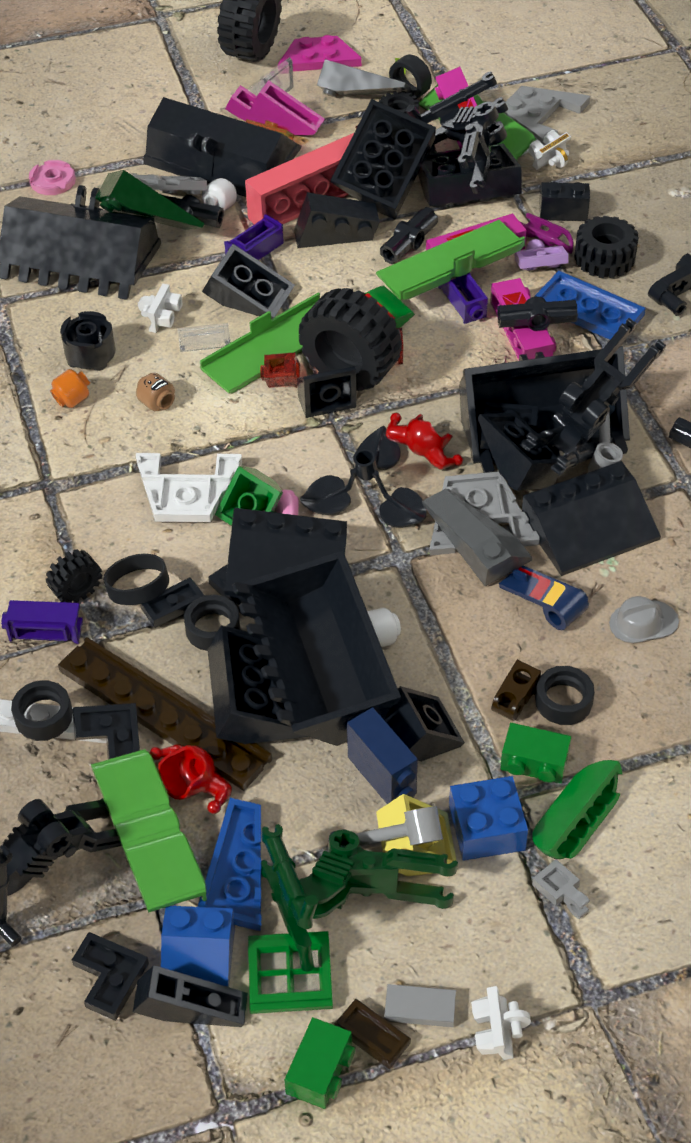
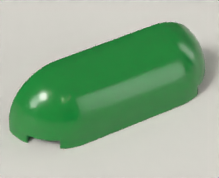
M603 760L595 762L583 768L572 778L533 830V842L542 853L548 857L560 860L564 858L571 859L581 851L620 797V793H616L618 774H622V767L619 761Z

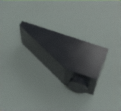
M153 965L137 981L133 1013L166 1022L242 1027L245 1021L248 993Z

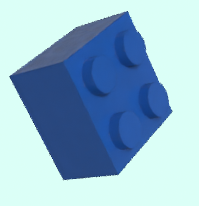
M513 776L450 786L449 809L463 861L526 851L528 828Z

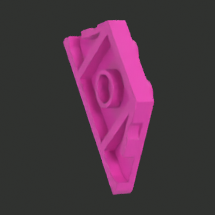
M338 36L302 37L293 40L279 61L278 69L279 73L322 69L325 59L350 67L362 66L361 56Z

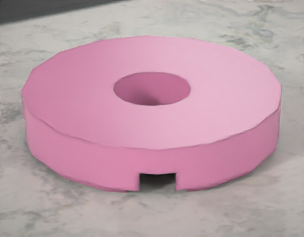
M60 160L45 161L44 165L39 167L38 164L29 172V182L32 189L43 195L64 193L72 188L76 180L74 169L67 162Z

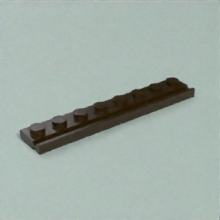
M88 637L84 639V643L81 646L74 648L58 664L59 672L110 705L136 703L137 722L170 744L193 745L206 750L214 761L215 772L243 791L264 770L263 767L272 761V753L256 743L242 744L217 738L215 717Z

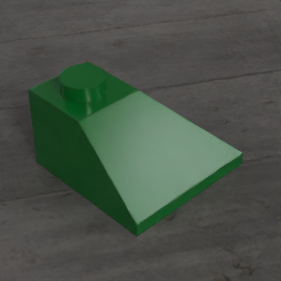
M238 466L215 515L232 526L234 508L274 512L283 492L275 480L259 470Z

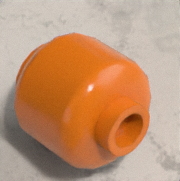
M68 369L51 383L52 389L50 393L61 407L74 408L89 396L87 386L90 385V382L82 371L77 374L74 370Z

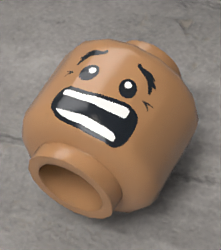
M150 373L138 381L136 396L141 403L154 412L166 410L174 402L175 388L171 382L160 374Z

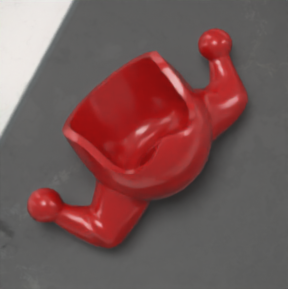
M392 413L390 416L391 421L386 429V437L390 441L407 445L413 453L425 457L439 470L452 465L459 466L463 463V457L460 454H456L452 458L444 455L443 449L453 437L450 433L440 437L430 422L423 421L422 414L412 419L408 425H398L402 417L399 413Z
M179 744L163 749L153 747L150 750L153 760H159L163 757L158 764V772L169 796L177 800H183L201 792L207 793L215 797V800L208 803V811L212 814L220 812L221 806L231 796L232 787L215 772L214 761L206 750L199 746H182Z

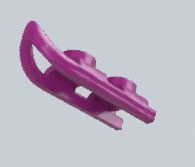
M526 213V218L530 219L527 224L520 222L527 230L526 237L538 236L545 245L563 246L567 253L572 254L574 242L568 230L533 214ZM543 225H544V226H546V227H549V230H548V231H545V230H542L541 228H542ZM563 234L567 237L569 246L559 239Z

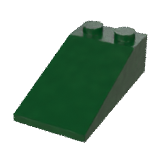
M125 170L108 173L95 197L96 200L101 202L100 206L111 213L115 211L152 217L157 223L184 230L198 229L204 226L203 222Z

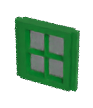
M329 931L308 932L312 942L311 950L314 962L313 970L308 972L301 969L298 951L289 933L248 936L250 1014L333 1009Z

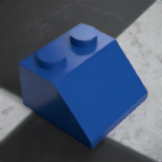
M165 907L161 935V967L229 987L235 936L233 908Z

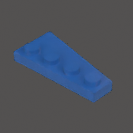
M230 798L205 879L207 901H203L200 896L197 907L233 908L236 926L260 932L261 805Z

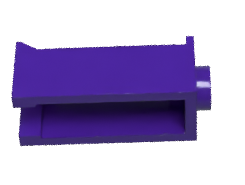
M265 214L262 220L232 240L224 241L225 254L234 244L255 259L260 260L284 243L283 224Z
M470 273L456 277V279L438 286L462 317L464 324L487 317L488 298ZM459 289H460V291L463 293V295L466 297V299L468 300V302L464 299V297L462 296V294L459 292Z
M10 600L7 612L2 614V629H6L9 641H12L13 638L55 641L71 640L79 644L83 625V617H78L80 604Z

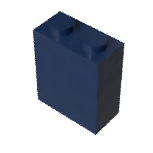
M373 707L348 721V758L385 803H390L402 794L414 798L417 794L418 759Z

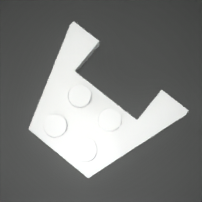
M136 453L138 469L155 522H211L238 466L242 465V454H217L215 475L160 474V453Z

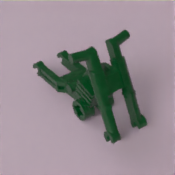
M276 824L275 832H270L266 826L262 828V841L266 845L273 866H269L266 860H262L261 875L267 878L272 890V899L277 903L287 931L293 938L303 971L308 972L314 968L311 950L312 942L307 932V929L313 927L312 919L325 917L336 908L342 909L349 894H361L368 897L373 893H383L388 899L430 904L441 909H447L453 904L454 894L449 893L447 896H443L444 887L398 881L399 869L436 873L446 877L455 875L458 862L452 861V863L447 864V854L438 855L395 848L386 853L366 851L359 846V837L354 832L338 830L330 835L328 852L323 851L319 861L312 868V874L306 878L299 879L295 870L296 864L290 858L282 839V826Z

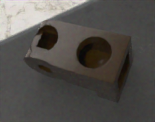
M517 659L497 691L491 710L515 721L524 705L527 704L533 694H536V686L541 676V670ZM521 672H526V673H528V674L530 675V677H528V676L522 674Z

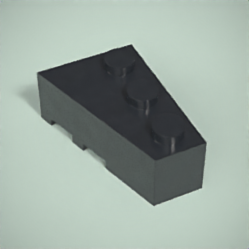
M307 192L294 228L297 248L373 240L380 223L376 204Z

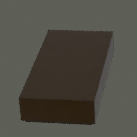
M356 998L334 1023L335 1026L351 1031L352 1042L389 1070L411 1044L410 1037Z

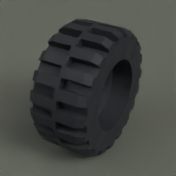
M222 0L217 21L218 43L222 51L228 56L252 62L264 59L270 52L275 36L278 33L282 0Z
M338 288L326 292L304 315L299 324V343L303 345L302 352L305 357H308V363L312 368L315 367L319 371L318 373L355 366L356 391L371 389L378 385L398 361L402 351L400 330L396 329V321L388 315V310L384 306L381 307L373 297L369 298L361 291L353 292V289L343 288L342 290Z

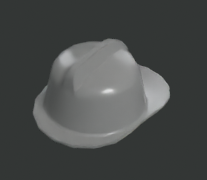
M635 596L625 600L621 607L614 611L609 624L612 633L618 639L624 642L638 643L672 635L677 630L679 619L674 609L666 603L650 600L642 596Z

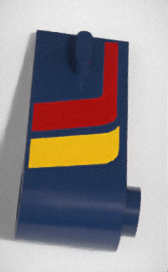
M524 565L513 570L509 576L499 583L501 589L542 606L545 618L557 630H565L589 608L588 596L582 589L575 588Z

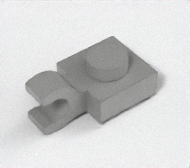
M557 859L533 878L532 885L555 906L564 901L569 911L578 919L589 912L586 905L590 900L586 895L577 890L580 880Z

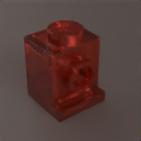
M295 352L264 355V365L260 367L261 379L266 382L268 388L294 386L297 388V378L300 377V363Z

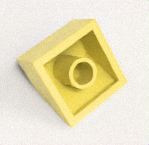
M402 794L376 811L378 829L405 823L404 812L433 806ZM437 808L443 840L410 846L409 838L406 836L382 841V851L386 853L395 848L438 855L447 854V864L457 861L448 813ZM399 869L398 873L403 874L405 876L432 874L428 872L413 871L406 869Z

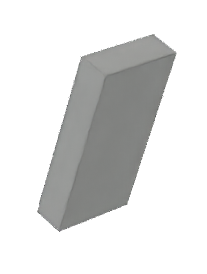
M387 984L384 1019L388 1022L453 1027L456 990Z

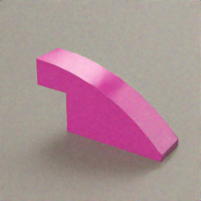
M270 80L267 81L257 96L240 85L231 96L225 108L228 112L250 124L290 135H314L325 120Z

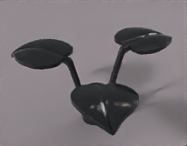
M381 426L371 433L358 447L353 456L355 468L350 470L351 476L346 486L341 478L327 475L315 480L305 494L300 497V502L312 512L321 515H335L341 513L350 505L351 498L347 492L352 489L356 476L365 481L375 478L386 499L379 508L380 517L383 522L391 527L403 528L421 523L426 519V508L422 504L423 500L415 491L400 487L390 496L379 476L377 468L380 470L390 469L398 463L401 457L398 444L386 437L385 426Z

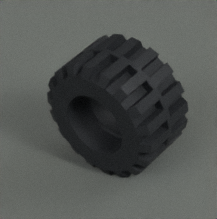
M596 216L593 219L586 220L577 230L574 254L577 266L581 267L583 272H589V275H596L599 278H615V276L620 277L624 275V272L628 273L635 264L639 239L638 232L632 224H628V221L620 220L619 217Z

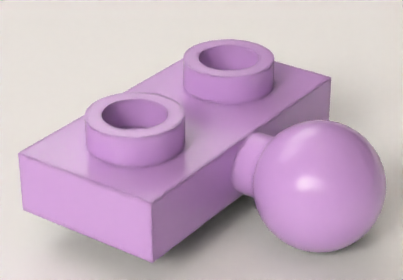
M533 239L528 242L526 250H520L515 253V261L520 269L535 270L540 266L556 268L561 266V264L568 263V253L563 246L545 248L541 240Z

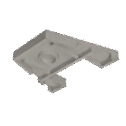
M521 86L506 101L508 110L504 114L529 130L545 146L546 144L543 142L545 135L551 130L558 134V130L542 124L558 107H563L580 114L589 105L590 96Z
M130 173L152 189L160 190L162 193L176 194L177 190H183L186 194H200V190H207V180L201 177L158 176L154 174L137 175V173Z
M499 471L445 476L442 490H449L497 524L509 523L511 534L516 536L524 547L539 545V535L536 531H533L527 515L519 508L516 503V497ZM435 521L430 543V556L455 553L456 548Z

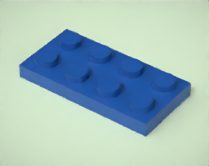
M559 270L534 296L542 297L546 302L576 300L577 322L571 323L609 340L618 331L620 325L626 323L628 318L638 324L645 316L646 310L645 307Z

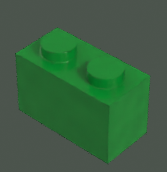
M510 722L502 750L500 770L508 771L513 775L538 778L543 782L562 784L572 736Z
M312 1017L284 1079L286 1094L323 1109L326 1108L330 1098L336 1099L342 1084V1078H339L343 1066H350L355 1054L356 1047L352 1046L351 1031Z

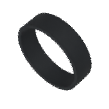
M135 554L120 559L107 569L103 578L110 600L120 605H138L151 601L166 590L170 580L164 560L154 554ZM153 569L161 572L152 582L139 588L121 590L112 587L118 579L133 571Z

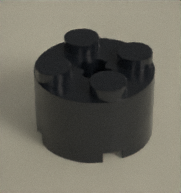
M94 311L78 313L79 317L72 320L70 316L63 322L60 329L64 354L70 367L94 369L97 371L105 369L116 351L111 322L107 321L105 315Z

